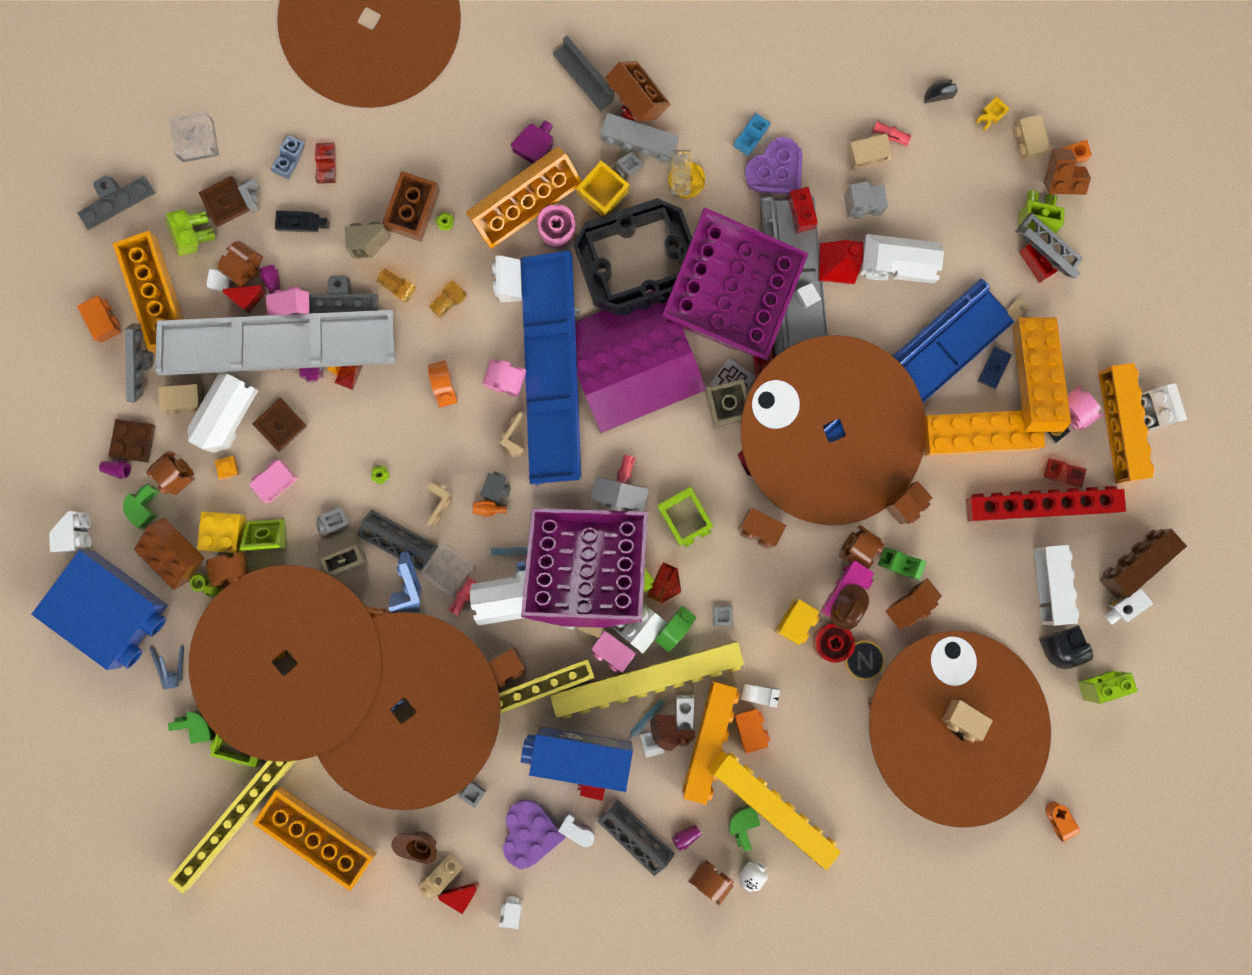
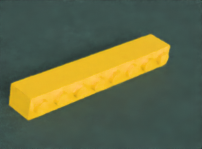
M722 751L708 771L816 864L828 871L841 853L836 848L837 843L830 837H827V839L823 837L822 834L824 832L816 825L812 827L808 824L810 820L802 813L798 815L795 812L796 808L788 801L784 803L781 800L782 795L776 790L772 789L770 791L767 788L768 783L762 778L758 777L756 779L752 775L754 773L752 769L747 765L741 766L738 763L740 759L731 752L728 755Z

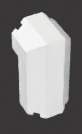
M866 234L863 239V262L860 268V275L866 274V278L886 281L888 277L893 276V280L935 284L940 277L936 275L937 271H941L943 266L944 248H941L943 244Z
M219 372L188 426V442L212 453L230 449L237 436L236 429L258 390L226 372Z
M526 570L517 572L515 578L511 576L510 578L471 584L470 602L472 610L477 612V615H473L478 626L522 618L521 610Z

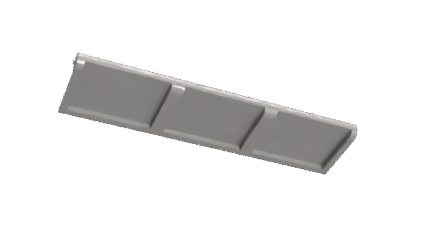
M813 196V197H812V201H813V205H814V209H815V213H816L815 198H814V196ZM765 197L760 199L763 233L809 253L773 344L775 358L781 352L799 342L815 337L828 336L823 281H818V228L816 226L813 230L796 233L788 199L774 200L773 197ZM812 283L821 300L804 309L795 292L797 289Z
M393 310L157 321L155 369L158 376L395 364V358L397 357L394 350Z

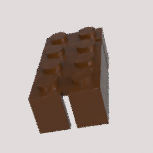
M1172 528L1151 530L1145 535L1146 539L1142 543H1136L1128 555L1125 554L1117 560L1118 564L1114 569L1110 567L1103 572L1104 576L1100 581L1114 597H1131L1187 547Z

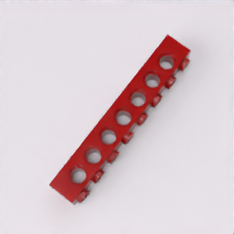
M1106 486L1105 490H1098V487H1087L1086 491H1079V488H1069L1067 492H1060V489L1048 490V493L1042 494L1041 490L1029 491V494L1022 495V491L1010 492V495L1003 496V492L991 493L990 497H984L983 493L972 494V498L966 499L967 520L972 522L1126 512L1124 489H1117V486ZM1101 495L1105 498L1104 505L1100 503ZM1082 496L1086 499L1085 506L1080 501ZM1063 497L1067 500L1068 503L1066 507H1064L1061 503ZM1043 499H1046L1049 503L1047 508L1042 505ZM1024 500H1027L1030 504L1028 510L1023 506ZM1005 501H1008L1011 505L1009 511L1004 508ZM986 502H989L992 506L990 512L985 509Z

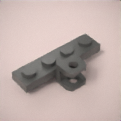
M103 176L93 183L101 200L79 211L77 214L86 228L90 230L154 195L155 191L145 176L123 188H120L112 177Z
M345 276L329 277V294L309 293L310 313L378 311V294H351V283Z
M132 323L125 328L126 402L135 403L143 396L142 377L144 370H149L154 364V353L148 349L145 351L141 349L143 332L141 331V324Z

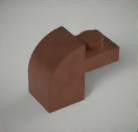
M655 715L650 720L652 738L664 750L672 751L677 746H687L695 739V730H676L675 715Z

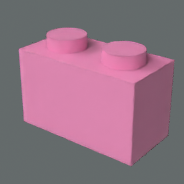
M289 287L287 291L275 290L273 294L266 295L267 316L310 314L309 292L300 290V287Z
M281 460L272 461L267 466L268 469L263 473L256 474L252 478L253 481L249 484L265 503H270L298 479L285 462Z
M607 631L602 633L591 649L594 652L592 655L600 661L604 659L609 662L608 667L616 673L619 670L623 673L636 655V652Z

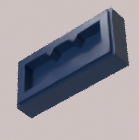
M993 347L978 378V382L996 389L1012 354Z

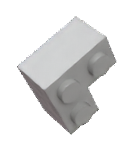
M869 181L850 184L844 195L847 217H853L854 219L863 218L867 214H872V216L881 215L888 207L884 184L870 186Z
M596 477L591 499L598 501L597 505L609 507L610 504L611 509L619 511L622 510V507L624 511H644L649 489Z

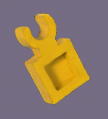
M996 96L983 109L982 112L985 115H981L975 123L978 124L980 121H984L986 125L982 130L986 131L990 127L991 121L996 124L1010 108Z

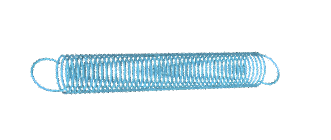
M513 547L514 549L522 550L523 554H527L528 548ZM489 548L491 549V555H510L509 552L505 551L510 548Z
M660 699L659 702H657V704H655L652 707V709H650L647 715H645V717H643L642 720L638 722L635 728H633V730L630 731V733H632L636 737V735L633 733V731L635 732V730L639 733L636 727L638 729L639 727L643 729L640 726V724L643 727L644 725L646 726L644 721L646 723L647 721L650 722L647 719V717L651 720V718L648 715L651 716L652 714L653 716H655L652 713V711L654 713L655 711L658 713L656 708L658 710L659 708L661 709L660 705L663 707V705H665L664 702Z

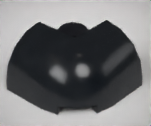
M1079 625L1039 639L1047 659L1058 668L1071 669L1093 660L1092 648L1086 642Z

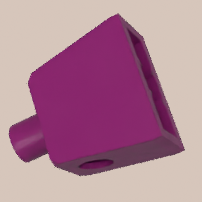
M546 120L542 122L539 128L529 124L511 143L512 152L529 163L534 164L552 149L554 141L553 137L549 134L553 128L552 124Z

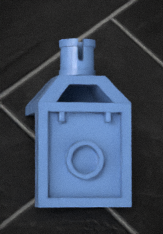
M409 551L401 552L400 560H398L399 566H397L398 575L400 578L403 577L405 582L403 584L404 590L391 594L388 608L392 613H418L422 588Z

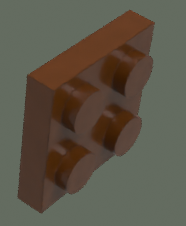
M233 176L198 192L216 227L251 211L247 207Z
M279 398L252 423L278 452H281L307 427L305 422L282 398Z
M115 419L108 456L149 463L156 426Z

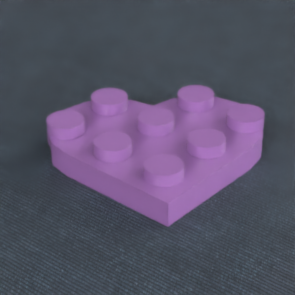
M787 137L776 138L767 146L765 154L757 155L747 163L744 174L748 188L761 193L788 195L791 190L801 188L802 150L793 142V139Z
M520 800L513 804L508 811L506 823L510 834L505 839L503 851L507 861L518 869L529 868L562 842L566 836L558 832L559 828L538 803L530 800Z

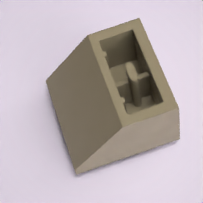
M370 222L369 225L352 223L350 226H345L346 250L353 259L373 258L390 239L389 232L384 224L380 222Z
M354 527L317 542L319 558L326 574L332 577L368 563Z

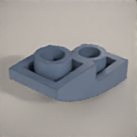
M287 135L279 148L280 154L271 167L272 172L289 179L301 157L305 142Z

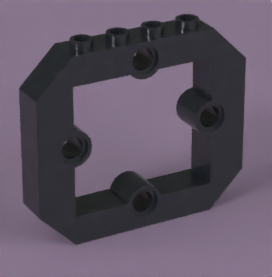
M656 198L584 223L573 245L594 306L616 316H626L634 310H644L653 304H662L668 301L678 274L657 281L646 280L641 286L611 295L607 281L612 276L611 264L605 258H598L593 242L617 234L623 238H630L635 234L636 228L663 220L669 235L664 242L665 254L670 259H677L681 267L692 239L681 208ZM624 224H630L629 227H622ZM677 245L678 248L672 249L670 246ZM601 268L606 269L603 273L598 272ZM648 290L655 291L653 294L650 295L646 293V291Z

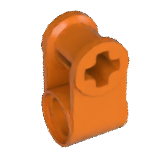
M1057 802L1047 804L1045 808L1046 815L1056 835L1062 842L1081 832L1067 807Z

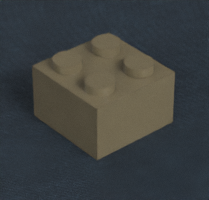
M744 379L706 388L705 395L713 428L741 422L744 405L748 396Z

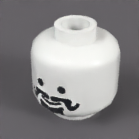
M759 861L756 863L748 862L739 874L741 886L749 892L759 891L768 879L766 866Z

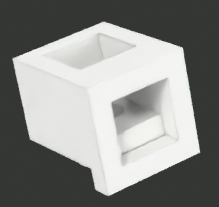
M507 896L506 904H502L500 916L504 918L500 919L499 927L519 928L523 900H519L516 896Z

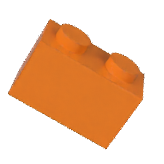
M97 295L77 306L94 340L102 343L121 333L118 327L120 322L116 316L112 315L110 311L112 307L107 299H102Z
M752 708L734 714L741 743L746 754L769 747L767 742L770 741L768 731L763 729L762 723L765 721L761 711L758 712L757 708Z

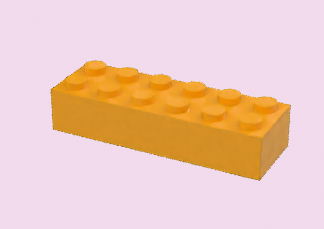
M556 147L465 213L482 240L492 249L539 216L545 207L554 205L574 191L582 181L567 154L559 147Z
M146 231L112 244L138 322L141 324V331L143 332L147 349L156 354L157 321L183 320L184 316L158 239L153 233Z
M1019 317L1012 330L1025 432H1064L1071 423L1057 317Z
M1135 363L1113 365L1098 372L1116 484L1154 478L1155 469L1150 458L1151 446L1147 440L1148 427L1144 422L1145 409L1141 404L1142 390L1138 385L1139 372L1135 367Z
M1022 410L927 415L924 417L925 456L1028 451L1045 448L1044 432H1025Z
M715 680L711 681L681 792L683 799L707 805L708 800H712L714 792L712 783L717 781V778L708 769L720 753L724 752L722 745L723 742L728 740L729 731L727 726L728 723L733 721V704H737L740 694L737 691L738 688L733 685Z
M282 787L274 791L253 822V825L349 891L356 886L377 854L374 850Z

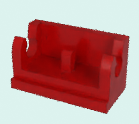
M1030 244L1019 252L1039 283L1058 272L1057 268L1053 269L1049 261Z

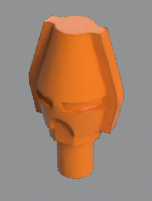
M482 500L473 502L472 513L483 517H491L497 513L507 512V506L497 505L495 501Z

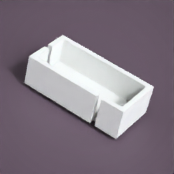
M1069 545L1033 548L1039 604L1051 603L1050 607H1040L1041 624L1054 626L1078 624L1079 610L1075 603L1077 591L1073 586L1075 573L1073 568H1071L1073 555Z

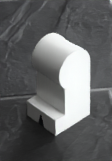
M743 684L741 699L777 708L780 690Z
M676 695L677 730H693V695Z
M568 812L558 832L582 847L591 846L595 838L594 831L589 827H583L574 821L575 815Z

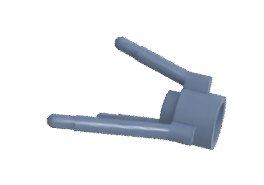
M150 646L149 649L163 689L178 687V681H182L184 646H180L176 675L175 671L167 672L163 657L159 656L158 660L154 648Z

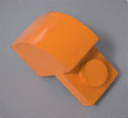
M446 360L428 364L429 379L439 408L458 403Z

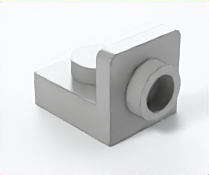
M631 151L617 160L612 170L627 182L629 177L643 168L644 164Z
M255 179L246 180L238 187L247 207L252 213L259 210L256 204L259 200L254 191L261 188Z
M341 507L321 514L316 519L317 530L324 537L349 524Z

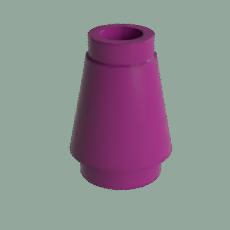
M274 265L259 269L261 272L259 275L270 294H273L275 290H281L278 269Z
M125 460L102 461L99 465V471L123 479L130 475L131 465Z
M694 825L674 833L675 836L671 837L678 851H685L702 834L698 827Z

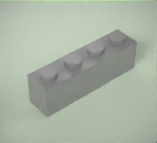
M607 113L600 132V140L606 145L613 146L614 144L620 146L625 151H636L643 157L651 156L661 163L672 162L679 139L678 135Z

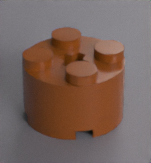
M241 241L233 242L226 249L229 251L226 257L224 255L221 256L218 263V271L240 287H244L251 278L254 280L259 275L260 270L258 268L263 260V256Z
M166 451L149 467L146 473L159 484L158 488L162 493L167 494L169 492L173 495H178L195 478L192 477L194 472L182 458L180 460L176 459L174 456L177 454L172 451Z
M859 525L857 527L859 530L856 533L852 531L841 548L844 552L843 554L839 553V557L848 563L855 560L869 569L874 562L872 559L876 553L878 554L882 551L884 544L881 542L880 537Z
M245 552L218 556L206 560L211 587L229 585L232 582L239 581L241 576L249 573Z
M706 860L704 863H700L688 882L720 906L734 887L732 885L734 881L723 872L720 875L716 873L718 869Z

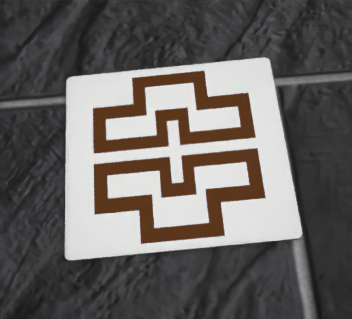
M729 358L710 385L717 386L744 379L747 390L755 376Z

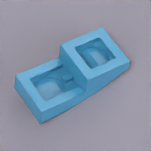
M755 113L744 131L734 142L733 147L749 156L771 123Z

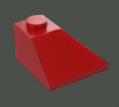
M841 240L820 243L818 281L854 285L863 262V242Z

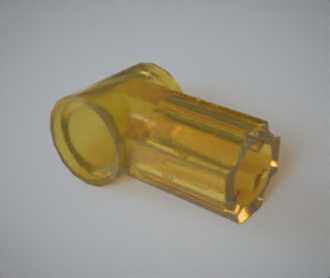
M386 268L379 273L376 280L378 284L391 291L395 297L405 303L408 302L417 289L413 283L405 278L401 279Z
M455 280L450 281L443 288V293L429 305V308L440 319L454 305H459L467 297V293Z

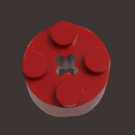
M833 623L822 625L815 632L813 649L821 659L838 663L848 659L853 654L855 639L850 630H843ZM835 639L837 646H832L830 641Z

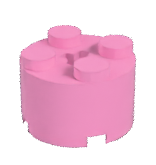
M550 205L540 212L537 227L542 241L548 246L557 249L568 245L576 233L575 218L570 209L563 205ZM560 224V227H559V228H557V227L554 228V227H553V225L558 226V225Z
M491 359L482 384L492 390L518 397L527 370L520 367L513 368L511 363L500 360L499 362Z
M1081 386L1076 387L1067 394L1071 417L1069 425L1074 430H1084L1103 417V413H1098V410L1101 408L1088 391L1083 393L1081 391L1083 387Z

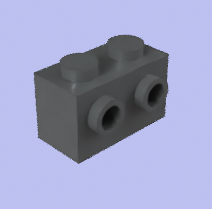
M495 471L493 474L488 473L480 495L502 504L504 497L507 498L511 490L510 483L506 480L507 477Z

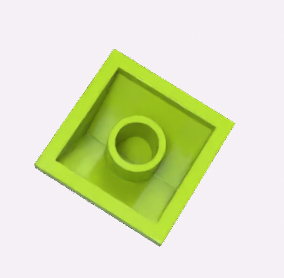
M285 519L246 522L240 544L241 551L287 548Z

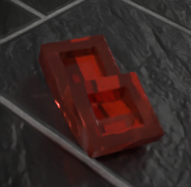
M316 143V183H336L335 143Z
M1048 458L1044 477L1082 488L1087 469Z

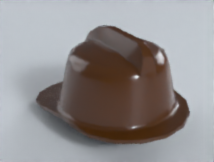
M852 584L840 591L830 611L832 622L838 628L850 630L856 627L862 620L869 605V596L864 588Z
M417 832L414 835L400 834L394 837L391 843L394 853L404 859L422 864H431L437 858L436 841L427 832Z

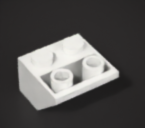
M495 256L496 262H492V270L496 281H493L495 297H498L500 302H521V261L504 256Z
M1176 383L1142 393L1141 404L1145 409L1144 422L1148 427V431L1187 420Z
M68 511L49 532L50 552L77 553L79 550L90 551L92 544L91 537L89 536L91 521L88 513Z
M643 603L642 622L611 627L630 644L644 653L667 625V622Z

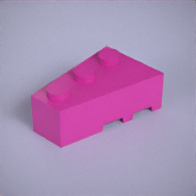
M855 560L845 565L843 569L845 571L844 574L836 581V587L829 594L820 612L831 618L830 611L840 591L852 584L859 585L868 590L874 581L872 579L874 572Z

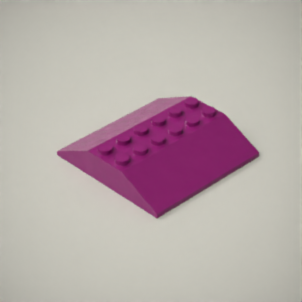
M704 207L662 316L692 333L725 347L768 360L809 253Z
M649 291L647 294H653L655 291ZM667 302L653 304L644 310H634L626 316H616L603 310L575 322L577 376L601 433L706 390L683 328L662 316Z
M532 508L521 617L564 627L605 628L642 622L648 512Z

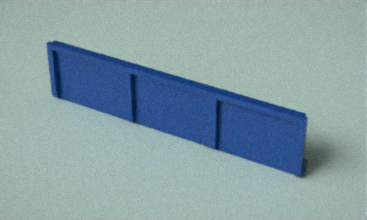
M562 251L521 258L525 369L527 370L525 381L529 483L535 486L552 482L577 481L582 478L573 261L571 251Z
M979 279L893 355L911 376L919 391L922 403L1014 323L1007 310L989 291L990 286L985 280ZM840 419L823 425L828 442H833L846 435Z

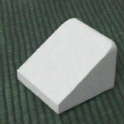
M209 269L206 285L208 289L223 292V289L230 288V279L222 275L218 270Z
M812 283L797 289L795 292L804 309L821 300Z
M651 732L640 735L646 758L664 753V749L660 748L653 740Z

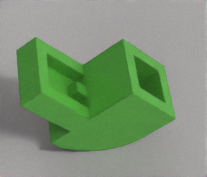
M144 485L138 490V495L128 493L124 500L123 510L125 516L139 529H145L158 516L147 506L160 491L154 485Z
M885 547L878 566L886 570L920 580L926 565V561L907 556L899 551Z
M681 606L654 641L670 652L691 628L697 617Z
M200 711L186 712L187 717L174 718L175 722L168 723L169 731L188 728L190 744L211 741L215 738V732L205 721Z
M745 805L736 809L731 814L728 829L730 835L738 833L735 836L738 847L742 846L744 852L752 850L746 830L760 826L757 812L749 805Z

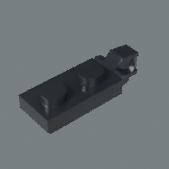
M276 211L275 230L314 233L318 232L319 228L329 229L330 221L327 218H319V214H314V212Z

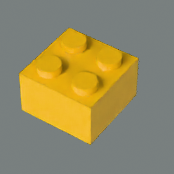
M600 161L579 184L576 192L579 198L599 215L604 216L610 214L630 192V184L603 161Z
M201 511L197 550L224 553L243 552L240 550V544L246 524V516Z
M794 599L775 632L793 644L800 645L801 642L804 644L810 635L808 630L811 626L814 627L820 618L817 616L820 611L800 599Z

